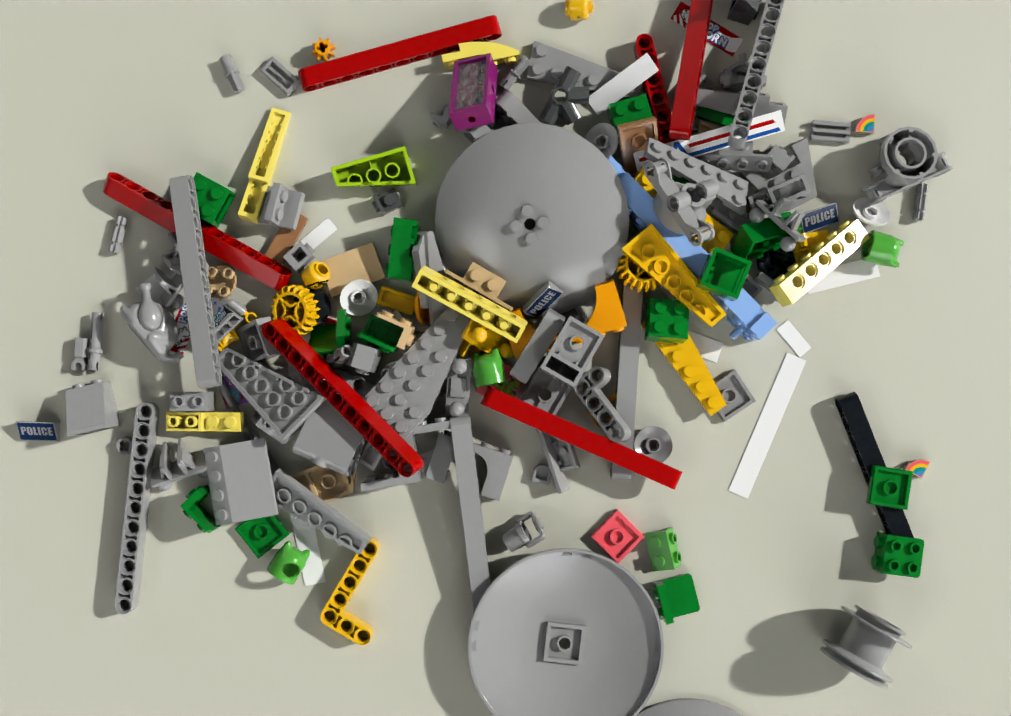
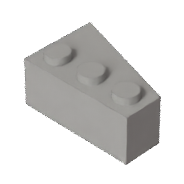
M352 341L348 342V345L353 348V355L344 364L356 368L355 372L364 375L377 373L384 352Z

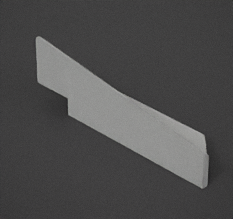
M714 87L699 89L696 105L735 116L742 90ZM760 92L753 118L781 110L785 124L788 106L781 102H769L770 96L768 93Z
M419 231L417 233L419 243L413 246L412 250L416 276L425 265L446 277L433 231ZM418 290L421 309L429 308L431 326L448 306Z

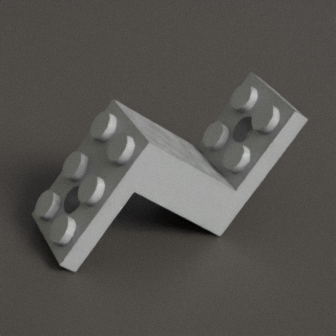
M569 316L520 400L556 416L571 388L576 387L605 335ZM575 337H579L583 341V345L579 349L572 346L571 342ZM543 389L549 390L551 393L550 399L542 400L540 392Z
M447 417L435 418L433 423H428V420H424L405 441L419 454L416 434L450 429L451 424ZM420 469L410 477H403L399 472L386 473L382 478H379V475L368 476L364 478V482L360 483L361 492L420 482L423 479L422 470Z

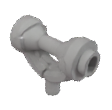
M740 53L739 62H736L728 69H724L723 73L720 72L719 84H722V88H730L736 83L744 84L745 76H738L736 73H747L749 62H747L746 53ZM764 75L761 89L766 86V75Z

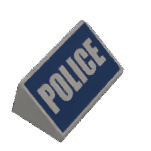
M836 202L805 212L806 215L802 218L800 226L802 227V233H808L839 222Z
M548 280L523 306V312L539 318L563 294V291Z
M16 421L20 440L59 441L60 422Z

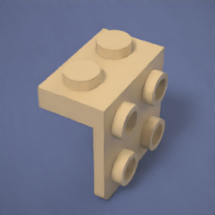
M388 310L376 313L375 316L404 328L396 347L404 350L414 344L416 339L414 333L417 327L413 325V321L404 317L397 319L395 318L396 314Z

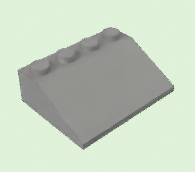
M266 437L203 448L216 525L236 523L278 514Z

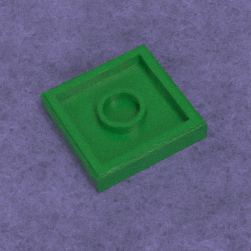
M872 465L866 503L907 510L913 471Z
M276 515L246 520L235 528L258 559L290 534Z

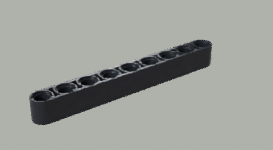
M851 392L836 398L835 404L869 488L872 465L886 467L861 401L855 392ZM875 505L886 533L914 538L903 509Z

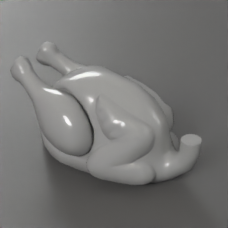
M141 283L138 286V290L141 293L142 301L129 307L122 305L120 311L123 319L158 360L169 363L181 360L184 356L180 351L175 354L169 353L178 340L179 330L177 322L164 306L152 301L150 283Z

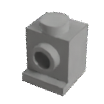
M770 144L763 152V154L773 155L771 169L777 175L782 173L795 158L794 155H787V151L777 145L772 146Z
M298 242L283 258L295 271L300 273L315 258L313 255L315 251L308 243L304 245L302 242ZM304 253L305 258L300 260V254Z

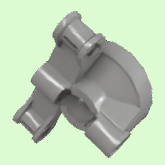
M903 127L878 140L881 165L889 176L869 184L861 190L866 193L870 201L869 206L871 207L890 196L907 191L928 179L943 175L952 170L953 167L949 166L945 158V152L938 154L935 142L928 133L920 128ZM898 151H900V155L905 158L906 164L902 163V161L899 159L897 153Z
M661 157L656 162L646 163L644 166L645 176L657 192L653 205L658 220L670 231L686 235L689 242L694 246L701 245L703 241L712 240L715 236V230L711 224L705 222L707 216L706 208L719 193L718 183L713 179L703 180L696 184L674 182L671 165L666 158Z

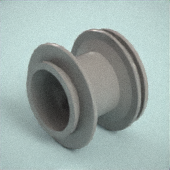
M857 604L854 606L857 609L856 612L841 606V609L853 616V619L839 643L823 639L822 641L826 647L822 646L820 650L859 677L880 688L887 689L888 685L885 682L893 683V679L882 670V667L896 642L907 648H912L911 644L900 638L901 635L905 636L906 633Z

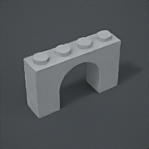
M445 430L444 433H439L425 476L426 478L442 483L445 482L451 461L455 457L451 431ZM481 442V445L473 443L474 452L479 454L487 465V476L481 495L499 501L513 455L510 454V450L499 448V451L492 449V445Z

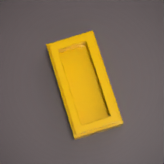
M382 286L376 304L413 316L415 296Z

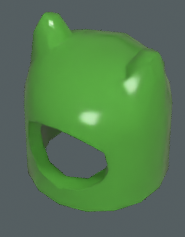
M874 230L868 233L870 238L862 246L861 259L882 266L899 267L897 257L900 246H903L904 242L892 235Z
M496 347L492 349L491 353L479 355L477 352L473 353L472 369L476 388L507 382L503 361Z
M287 541L277 551L267 570L280 581L293 585L305 567L310 550L300 551L292 547L290 541Z

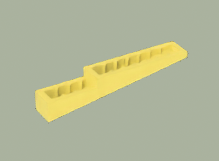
M276 108L271 109L248 175L250 180L238 211V216L242 220L259 224L258 221L266 191L272 181L291 116L290 112Z

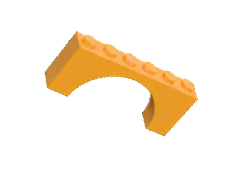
M614 279L595 284L596 304L591 316L584 324L603 335H606L605 332L612 330L613 333L624 330L627 322ZM522 307L510 311L528 321L518 342L515 343L509 340L515 359L519 358L537 328L525 316ZM557 333L556 337L552 341L546 353L550 351L551 347L553 346L555 340L557 339L560 333ZM579 337L572 339V342L575 341L576 344L583 342Z

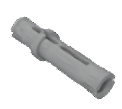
M92 312L89 348H87V370L100 371L101 354H103L102 337L105 313Z
M344 345L342 348L336 349L326 362L328 364L331 363V367L335 369L340 364L347 362L349 357L353 355V348L350 345Z

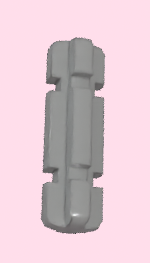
M920 183L917 185L916 192L918 194L915 195V212H913L912 219L915 221L924 220L925 212L923 211L926 210L928 184Z
M122 216L116 217L115 223L117 225L114 226L111 237L112 244L108 248L110 252L116 254L120 253V243H123L126 231L124 227L128 223V219Z

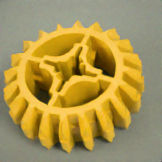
M623 253L622 259H619L617 272L621 273L619 279H625L624 285L629 283L631 285L630 290L637 287V292H640L643 288L645 293L649 291V287L655 290L656 285L661 286L653 277L641 279L642 276H651L643 269L639 272L641 267ZM628 265L635 271V275L631 273Z
M302 285L284 286L282 290L276 292L277 296L272 297L274 303H271L270 306L273 307V310L269 313L274 315L272 320L282 318L299 335H306L314 330L313 326L318 324L315 319L320 317L316 314L320 310V308L316 307L319 301L313 300L315 294L309 293L310 289L304 288ZM295 296L299 299V301L297 302L296 300H293L291 297ZM293 320L294 322H297L299 325L296 326L290 321Z

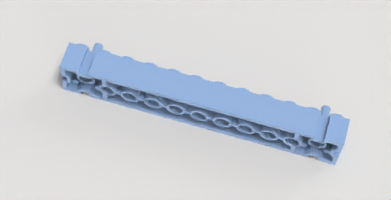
M611 156L608 160L617 172L623 185L629 209V219L633 222V227L638 232H641L652 223L695 277L699 279L708 253L700 245H692L686 235L677 234L667 229L655 214L654 198L629 173H626L622 166ZM743 288L738 299L734 301L709 292L727 314L729 324L736 327L729 334L733 340L740 334L747 341L761 340L777 324Z

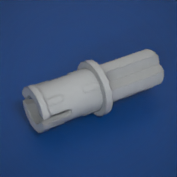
M227 54L220 57L219 60L226 73L225 77L229 79L235 93L242 92L245 87L239 76L240 71L236 69L231 55Z
M521 56L516 64L509 68V72L499 82V85L505 88V90H509L517 79H521V74L530 65L531 61L526 56Z

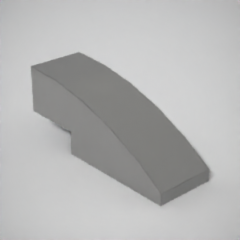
M801 174L747 196V204L751 211L753 208H760L755 203L757 200H764L767 204L771 205L781 198L792 200L811 192L805 174Z

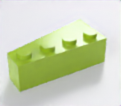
M405 146L331 167L334 181L338 188L417 185Z

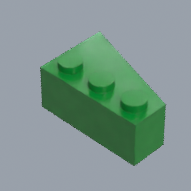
M786 212L780 215L787 220L792 213ZM769 217L764 218L762 222L758 223L747 222L741 225L731 252L747 260L754 257L759 259L764 256V252L770 249L774 251L780 249L781 239L790 235L776 225ZM799 225L797 231L800 233L802 227Z
M394 217L391 228L392 239L388 247L389 263H386L385 274H388L387 278L390 280L412 283L414 273L412 250L413 246L418 245L417 233L420 231V225L417 220Z

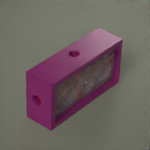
M491 53L454 61L448 114L456 131L494 123L498 70Z

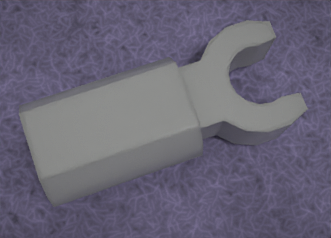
M75 337L73 355L75 360L71 364L72 370H77V366L80 363L82 371H87L88 338Z

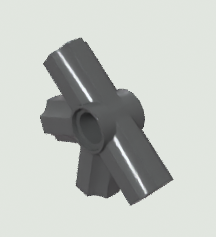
M566 66L539 116L540 119L554 125L561 113L566 124L569 125L582 117L575 104H589V86L575 87L581 73ZM558 90H562L565 93V98L562 101L555 99V93Z

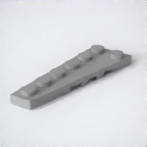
M534 41L527 80L556 85L566 66H569L581 73L575 87L589 86V92L594 93L620 72ZM641 84L622 98L628 99L639 96Z
M649 137L646 140L643 157L652 162H656L661 157L666 158L670 162L673 175L678 178L684 177L693 184L703 180H715L719 185V193L716 197L722 200L721 204L740 215L746 212L748 181Z
M281 468L276 470L272 479L277 508L279 510L283 509L290 513L291 517L305 521L307 526L321 530L323 535L334 539L339 544L359 555L364 551L372 537Z

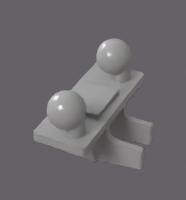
M781 198L771 205L767 204L764 200H757L755 202L760 208H753L750 211L749 219L752 222H762L766 213L776 225L790 235L783 237L780 241V247L783 251H792L796 246V241L803 242L806 239L797 231L802 218L806 215L805 212L795 210L787 220L780 215L783 211H788L795 204L788 198Z
M164 255L165 263L176 274L170 279L162 270L154 267L155 278L165 289L160 299L166 307L171 305L175 309H181L185 306L186 302L184 296L178 294L183 288L180 260H174ZM206 262L207 272H208V271H209V264Z
M455 358L452 363L448 377L445 379L447 380L446 394L439 393L438 395L446 397L445 416H468L472 360Z
M178 439L177 461L172 462L170 460V447L166 442H163L159 467L151 470L152 488L157 487L161 491H167L171 488L172 482L198 474L201 478H207L204 452L192 456L185 451V444L182 439Z

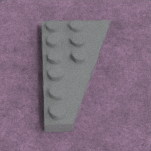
M228 347L219 354L222 372L284 441L326 400L323 396Z

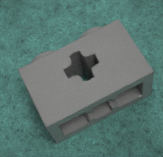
M170 392V411H215V392Z

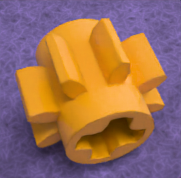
M319 38L317 43H312L315 50L311 52L313 56H317L318 62L321 60L329 61L331 57L335 58L332 51L336 48L334 45H330L329 38L326 41Z

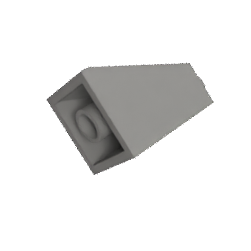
M96 379L92 380L90 385L85 386L84 383L72 385V389L65 390L67 436L85 435L121 426L111 381Z

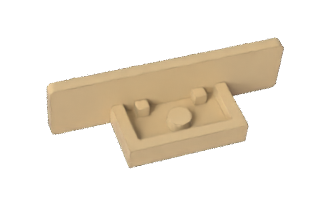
M472 262L463 278L445 269L444 272L447 273V278L455 282L459 280L464 283L463 286L467 289L478 291L481 293L480 296L490 301H495L498 303L497 305L506 310H513V307L497 298L506 283L504 279Z

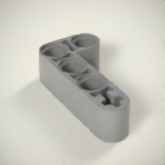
M551 308L547 309L509 375L524 384L527 383L561 329L566 317Z
M592 367L580 378L574 391L613 442H626L631 437V430L601 391V388L610 381L611 373L604 367ZM599 371H601L602 378L600 380H598L597 374ZM585 383L588 385V390L586 392H584L583 386ZM596 398H598L599 400L598 407H595L594 405ZM607 413L611 416L609 423L606 421Z

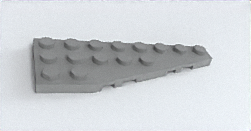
M450 307L442 313L363 398L404 440L431 413L433 404L440 393L443 382L464 340L461 338V335L471 320Z

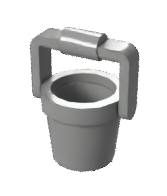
M528 512L515 521V526L502 535L505 545L511 552L524 546L531 548L546 537L540 519L533 512ZM531 517L536 530L540 534L534 539L523 523Z

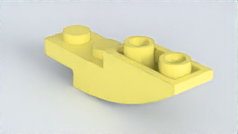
M466 42L459 43L460 51L443 54L442 61L444 68L453 69L454 61L491 53L497 67L499 64L504 63L506 65L515 64L519 60L520 54L519 50L498 43Z
M166 412V431L244 432V412Z

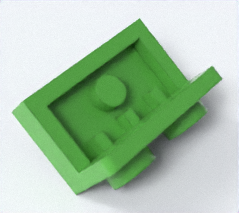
M673 527L645 533L653 572L673 570L681 565L682 557L677 548V535L673 531Z

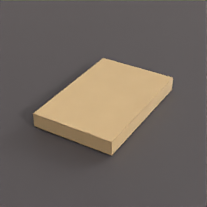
M373 242L319 261L326 264L329 268L330 279L327 285L332 298L340 296L341 290L350 281L363 279L370 283H375L386 279Z

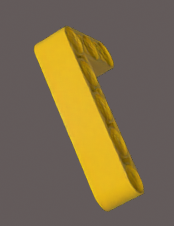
M371 538L369 543L374 545L375 551L368 552L365 548L360 555L356 553L320 615L323 624L361 646L370 642L374 634L373 628L344 609L380 549L379 542L374 538ZM356 561H363L365 568L359 569L356 566ZM352 577L355 580V585H348L346 578ZM336 594H342L345 597V601L339 602L336 599ZM326 611L334 612L335 618H328ZM343 621H349L352 628H345ZM359 631H366L368 638H362L359 635Z

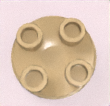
M227 265L209 267L208 279L211 298L216 297L218 300L228 298L235 290L237 284L235 271Z

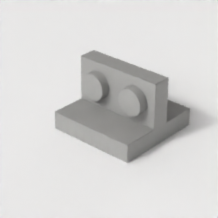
M274 182L273 187L268 186L258 222L263 225L296 231L305 194L300 191L289 190L281 183Z

